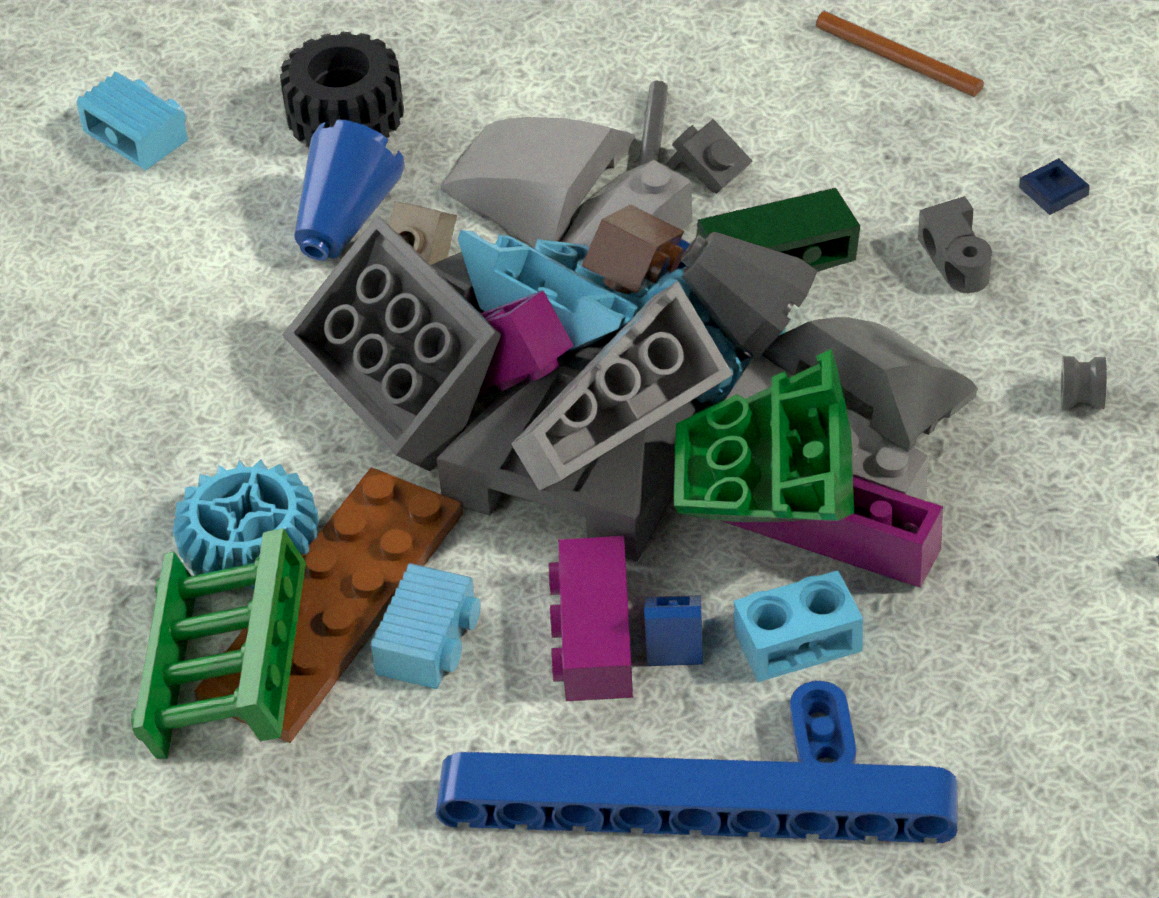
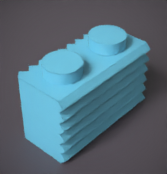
M114 71L112 77L107 76L105 82L100 81L98 87L93 86L91 92L86 91L84 96H79L76 101L83 131L144 170L149 169L188 141L185 126L186 115L181 106L173 99L165 101L156 96L148 85L140 79L132 81L121 73Z
M408 564L407 571L403 574V580H400L399 588H396L395 596H392L391 604L388 605L387 613H384L383 621H380L375 638H372L371 650L376 675L438 689L445 672H454L459 664L462 652V642L460 639L464 630H473L478 622L481 601L474 596L472 577L416 564Z

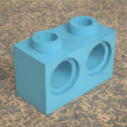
M839 570L819 576H809L799 582L768 591L754 592L747 597L734 600V634L757 682L862 652L863 617Z

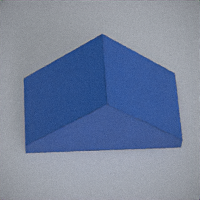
M701 595L646 597L644 618L647 666L703 665Z

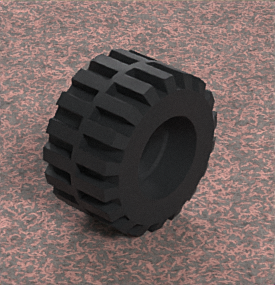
M341 32L337 35H331V33L323 34L319 39H309L303 42L302 48L293 49L289 53L290 59L284 60L281 66L280 82L289 130H293V136L299 142L305 139L307 147H310L311 137L318 125L324 122V128L334 127L336 120H347L363 124L381 133L386 138L390 137L389 129L396 131L399 127L400 118L404 115L399 63L396 60L395 52L392 48H386V43L382 40H371L370 35L364 33L358 35H351V32Z

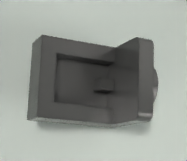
M712 119L699 131L693 125L686 129L672 143V146L677 151L666 165L671 170H674L684 162L710 191L717 194L745 170L752 160L724 129Z

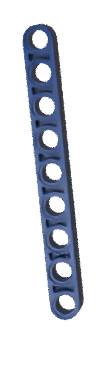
M458 752L448 755L442 762L435 814L439 821L449 827H457L458 823H470L469 828L515 829V825L519 824L527 825V830L573 831V826L585 827L587 832L631 833V828H642L643 833L689 835L690 830H701V835L748 837V832H760V837L806 839L807 834H819L818 839L865 841V836H877V841L924 843V838H936V843H946L952 840L958 831V782L956 776L951 771L934 766Z

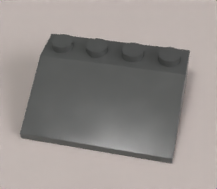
M376 215L282 336L396 456L423 469L432 471L437 466V457L465 430L501 334L383 218Z

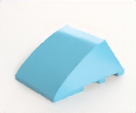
M460 230L457 239L480 309L488 311L544 290L574 345L566 352L595 344L622 329L643 308L641 298L648 293L650 287L655 285L653 283L639 293L632 291L631 294H623L609 288L603 283V276L582 266L590 248L587 245L537 239L535 248H531L508 235H499L496 244H493L479 237L474 231Z

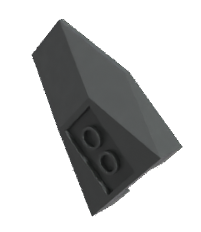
M620 329L595 344L563 353L556 358L560 366L544 377L532 380L529 374H527L523 381L504 390L437 457L441 495L462 502L463 508L489 516L503 494L506 493L585 517L587 538L624 536L625 558L638 561L674 497L676 423L703 411L705 402L700 403L694 398L561 481L539 491L514 450L512 443L622 330Z

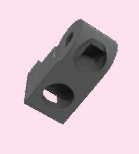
M965 196L919 210L918 240L951 288L962 293H975L985 289L989 284L992 249L985 240L975 236L972 230L974 209Z

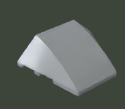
M520 117L499 120L484 127L442 183L441 190L482 218L489 217L507 229L509 236L516 240L520 238L534 248L537 239L561 242L571 226L570 218L605 168L616 167L635 140V134L590 122L566 118Z

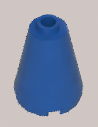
M336 120L334 127L324 128V122L318 125L311 137L294 233L295 241L300 246V250L311 259L323 261L327 258L338 257L398 183L405 169L404 157L398 150L396 156H394L386 148L389 139L363 124L347 120Z

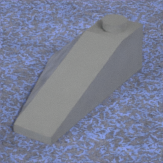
M655 160L624 172L585 202L561 242L590 247L601 220L630 204L683 230L693 222L691 181Z

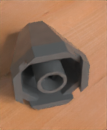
M717 232L711 233L706 240L698 235L688 246L680 260L687 265L682 278L710 314L724 336L732 343L736 350L749 359L753 357L759 358L783 332L791 320L787 315L794 304L800 307L807 297L818 272L800 258Z

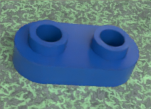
M810 681L799 686L793 692L790 699V721L797 761L824 763L819 760L831 758L835 760V762L831 763L856 764V744L845 693L837 685L827 681ZM816 712H821L826 714L827 717H818L814 719L810 715Z

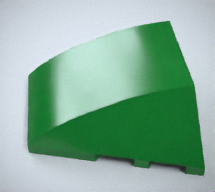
M831 349L815 356L819 364L790 378L787 377L785 371L771 377V387L746 399L736 394L676 423L674 507L677 513L697 518L734 522L839 521L854 513L851 427L835 357Z

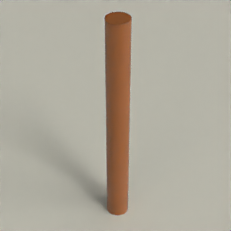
M822 11L817 18V28L972 97H975L983 89V80L827 11Z

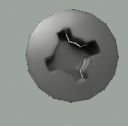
M1063 356L1061 365V408H1073L1077 403H1088L1093 409H1104L1107 384L1106 357H1094L1089 362H1079L1074 356Z

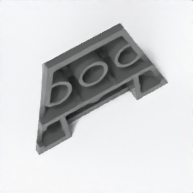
M833 317L806 322L779 335L761 354L778 367L792 375H796L819 364L815 356L831 349L835 357L841 386L874 407L869 427L907 452L915 446L917 437L921 433L931 434L941 417H952L976 397L978 390L972 380L888 327L876 322L850 317Z

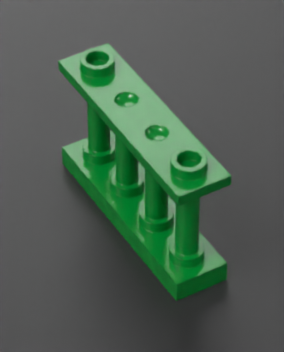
M284 528L263 532L260 556L256 557L255 563L191 576L175 552L164 553L161 574L155 584L156 602L137 706L133 709L131 715L132 729L136 738L143 741L156 759H168L173 729L237 716L242 721H246L260 741L281 738L306 561ZM255 585L253 599H250L247 606L192 617L196 597ZM248 628L247 639L242 644L241 649L185 660L188 640ZM241 672L240 684L235 689L234 694L177 705L180 684Z

